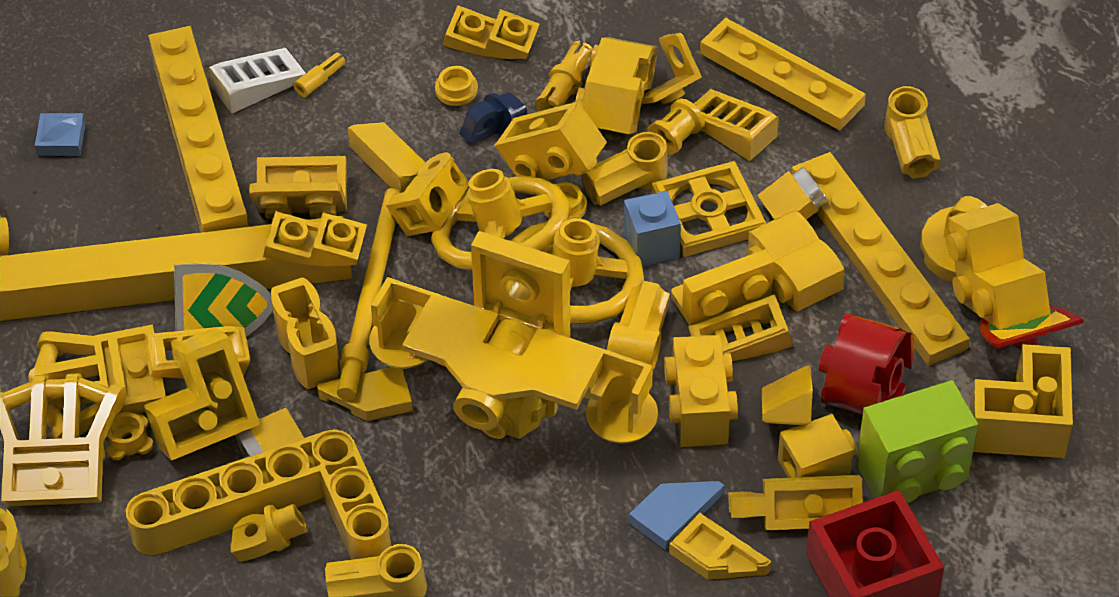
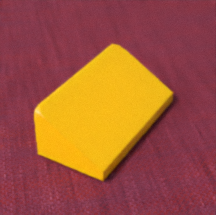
M384 122L356 124L348 127L349 147L390 188H396L403 193L415 176H418V170L425 162Z
M810 366L802 367L761 389L762 421L764 423L811 424L813 388Z

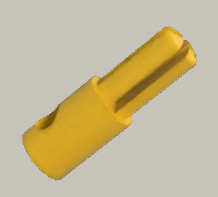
M335 53L322 64L313 67L296 80L293 86L297 94L306 98L324 84L329 76L345 65L344 57L340 58L341 54Z

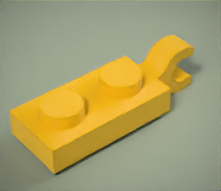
M860 475L763 479V493H728V507L731 518L764 516L765 530L809 529V521L863 503L862 477Z

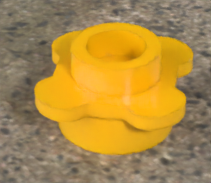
M131 412L117 414L106 436L109 446L106 448L107 456L112 460H121L124 456L136 453L147 454L153 448V440L146 433V429L149 426L148 419L143 415Z

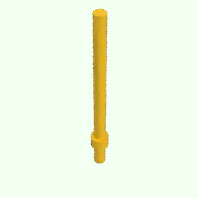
M389 188L385 191L350 340L342 349L339 361L342 373L337 395L343 400H353L355 398L360 375L367 369L370 357L367 345L373 323L371 303L382 285L396 220L386 205L395 194L402 193L396 188Z

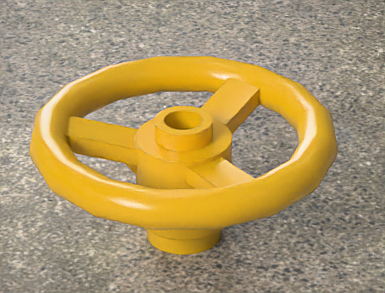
M486 169L471 177L468 183V191L463 194L440 230L432 232L431 242L440 259L458 269L472 270L471 252L456 248L449 239L451 228L458 220L477 222L479 231L504 239V237L511 235L521 224L522 217L552 210L551 217L544 227L525 242L520 243L521 245L543 251L553 244L555 232L564 221L568 220L570 203L560 187L543 178L525 176L507 178L498 169ZM515 194H529L537 196L520 200L516 198Z
M572 218L564 221L554 234L553 244L543 250V252L570 260V290L572 287L588 284L595 275L626 279L622 290L607 301L589 306L570 305V324H593L618 316L625 309L632 286L640 285L644 281L642 260L639 256H636L631 244L608 227L594 224L584 219ZM547 221L529 226L510 241L518 244L525 242L539 232ZM599 244L615 253L619 259L599 257Z

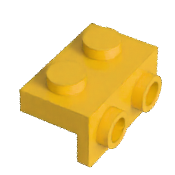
M763 249L684 279L682 285L672 288L671 298L689 326L771 296L775 261L767 249Z

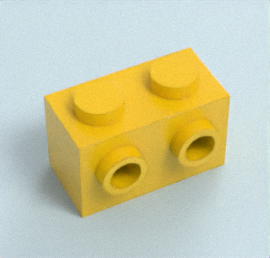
M577 101L513 118L495 144V147L516 176L543 178L551 182L558 177L570 174L578 176L590 171L596 165V158L607 141L581 103Z
M720 335L674 337L673 356L664 357V372L666 385H674L675 395H669L668 399L670 423H678L681 447L727 445L730 420L738 419L736 391L727 390V382L733 380L731 353L722 352Z

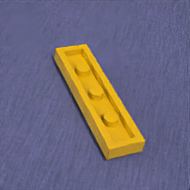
M726 17L700 42V54L839 131L865 106L866 93Z

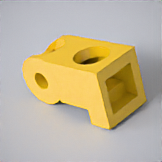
M448 152L441 153L426 161L418 170V176H415L403 193L395 194L386 207L407 237L438 231L467 190L469 181L460 171L451 154Z

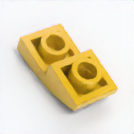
M457 5L442 45L484 57L527 59L540 24L500 9L497 18L494 19Z
M275 211L263 257L310 266L356 265L367 224L327 213H322L320 223Z

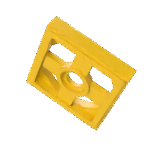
M735 161L652 183V194L668 191L672 203L682 191L690 188L693 194L692 201L674 206L681 223L680 253L682 257L748 240L750 231L767 224ZM709 184L719 185L731 191L721 193L718 190L711 189ZM706 201L716 203L718 208L715 211L706 212L700 206ZM746 205L747 217L745 221L730 226L725 217L726 210ZM699 218L707 222L711 231L692 235L685 231L682 223Z

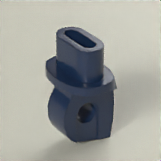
M510 92L502 95L489 93L484 97V101L475 104L467 111L459 134L470 144L486 139L496 133L502 135L513 118L527 115V108Z

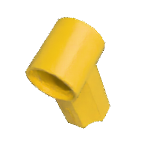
M903 86L896 88L889 96L884 131L893 141L902 174H908L912 179L927 177L929 173L939 169L941 162L926 114L928 106L927 97L917 88Z
M642 132L633 136L628 142L626 150L597 163L590 171L581 175V181L588 197L594 205L598 204L601 206L636 188L652 190V183L667 179V144L663 137L653 132Z
M643 281L640 285L632 286L620 323L615 322L612 327L607 350L653 365L654 371L660 351L661 329L670 304V294L665 292L659 284Z
M407 544L389 546L380 556L326 563L325 576L328 597H424L427 591V582L420 554L414 547ZM410 573L407 577L395 578L399 574Z

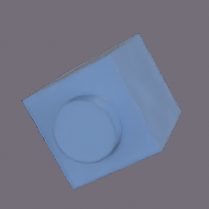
M668 191L624 200V237L633 247L636 256H639L642 260V266L679 259L681 223Z

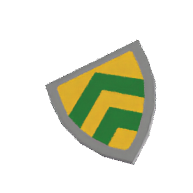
M192 263L174 265L175 331L238 326L244 327L247 337L261 326L273 311L269 291L262 284L241 271L219 264Z

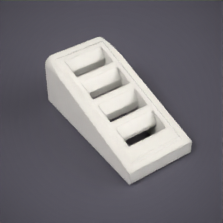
M286 48L233 59L209 67L212 89L232 114L292 87L296 80L306 74ZM284 64L288 71L281 72L277 66ZM269 70L271 75L265 76L264 72Z

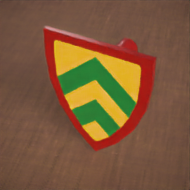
M1050 306L1051 315L999 330L983 318L979 324L981 336L990 345L998 349L1012 344L1022 350L1023 344L1039 345L1038 336L1083 324L1084 322L1083 318L1070 311Z

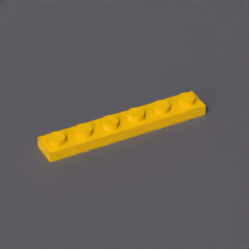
M831 152L793 166L792 175L804 167L829 201L818 208L817 215L898 326L904 331L913 334L915 349L925 363L931 366L968 350L970 341L968 335Z

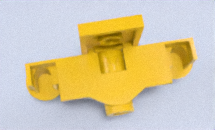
M478 231L471 244L474 306L389 277L386 278L371 303L374 327L370 332L369 345L374 356L385 365L399 369L417 367L428 360L445 365L462 386L460 393L453 403L456 415L469 426L482 430L492 438L502 439L505 435L520 439L538 428L543 418L555 416L558 404L577 410L583 397L590 399L586 408V417L590 428L599 437L609 442L619 444L636 442L647 436L657 422V404L649 394L652 387L653 365L570 338V260Z

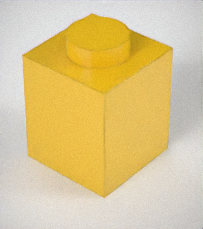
M833 414L813 420L811 424L799 425L780 432L778 461L788 478L851 475L852 460L856 456L855 442L847 429L842 430Z

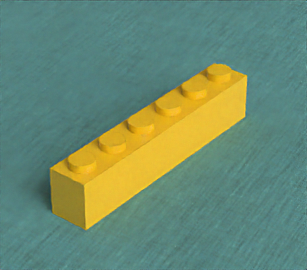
M191 26L148 35L155 73L200 232L249 227L246 210Z

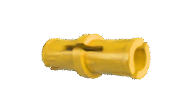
M574 41L561 63L551 69L548 76L550 77L549 82L535 101V107L538 112L565 105L571 94L578 92L582 86V76L591 61L593 48L589 44L584 42L577 53L576 51L581 44L580 41Z

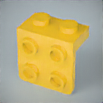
M346 156L257 157V183L249 185V194L258 213H265L266 218L273 219L275 211L288 215L310 212V217L319 219L322 217V213L336 216V212H347Z

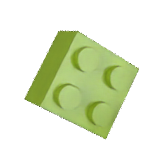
M950 380L864 407L856 465L874 498L900 490L906 502L909 503L920 495L939 489L950 490L960 485L963 481L968 480L978 423L954 381Z

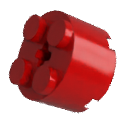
M846 313L841 320L835 345H826L820 358L819 371L826 373L825 383L821 392V403L863 416L864 407L903 396L907 384L900 381L903 368L912 369L915 351L913 334L901 328Z

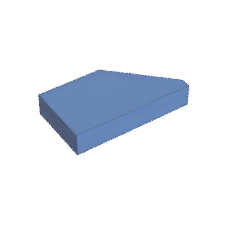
M719 481L660 484L629 513V524L664 550H667L669 544L699 513L704 514L724 495V484Z

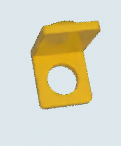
M682 33L664 35L659 38V42L675 77L644 93L642 104L655 103L659 100L662 104L674 101L685 95L683 87L702 78ZM673 45L680 51L684 64L678 60Z

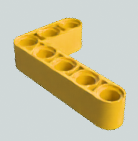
M342 430L324 431L140 493L133 497L126 507V518L132 543L137 551L146 555L162 554L232 530L234 525L243 517L250 514L263 515L264 507L273 505L278 510L292 504L299 507L324 498L347 553L352 560L380 556L385 549L391 546L386 510L354 440L348 433ZM366 534H374L373 536L368 537L363 536Z

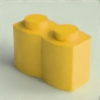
M794 210L749 232L746 256L767 249L775 261L772 291L781 303L786 302L793 310L799 312L844 289L845 269L833 250L818 238L812 226L799 212Z
M303 277L272 287L271 301L277 338L282 347L290 353L292 370L296 379L307 389L317 387V383L339 379L340 367L335 328L329 318L321 312L320 299L315 287Z

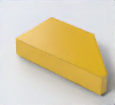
M390 367L361 374L356 396L353 400H343L338 397L337 390L340 379L317 383L319 399L325 402L330 400L350 409L351 414L365 421L413 411L412 400L403 369Z
M701 513L669 544V554L707 580L764 576L771 571V560Z

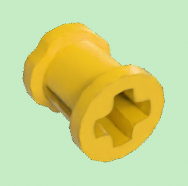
M680 98L670 106V112L662 120H656L648 127V132H653L663 137L667 144V155L672 156L682 148V142L690 134L699 133L703 129L705 120L696 105L687 99Z

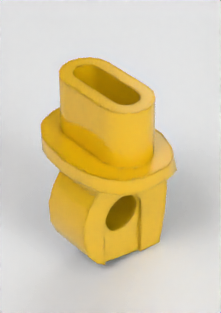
M294 504L278 510L273 505L264 507L263 515L250 514L240 519L232 529L231 553L238 562L261 557L273 551L280 552L290 546L291 538L308 532L305 518Z

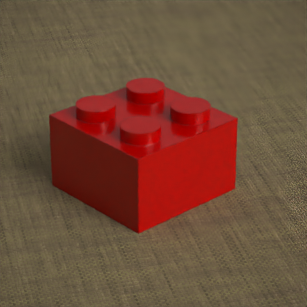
M900 490L809 521L806 555L829 597H939L945 567Z

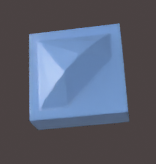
M40 113L35 142L37 156H81L86 124L84 114Z

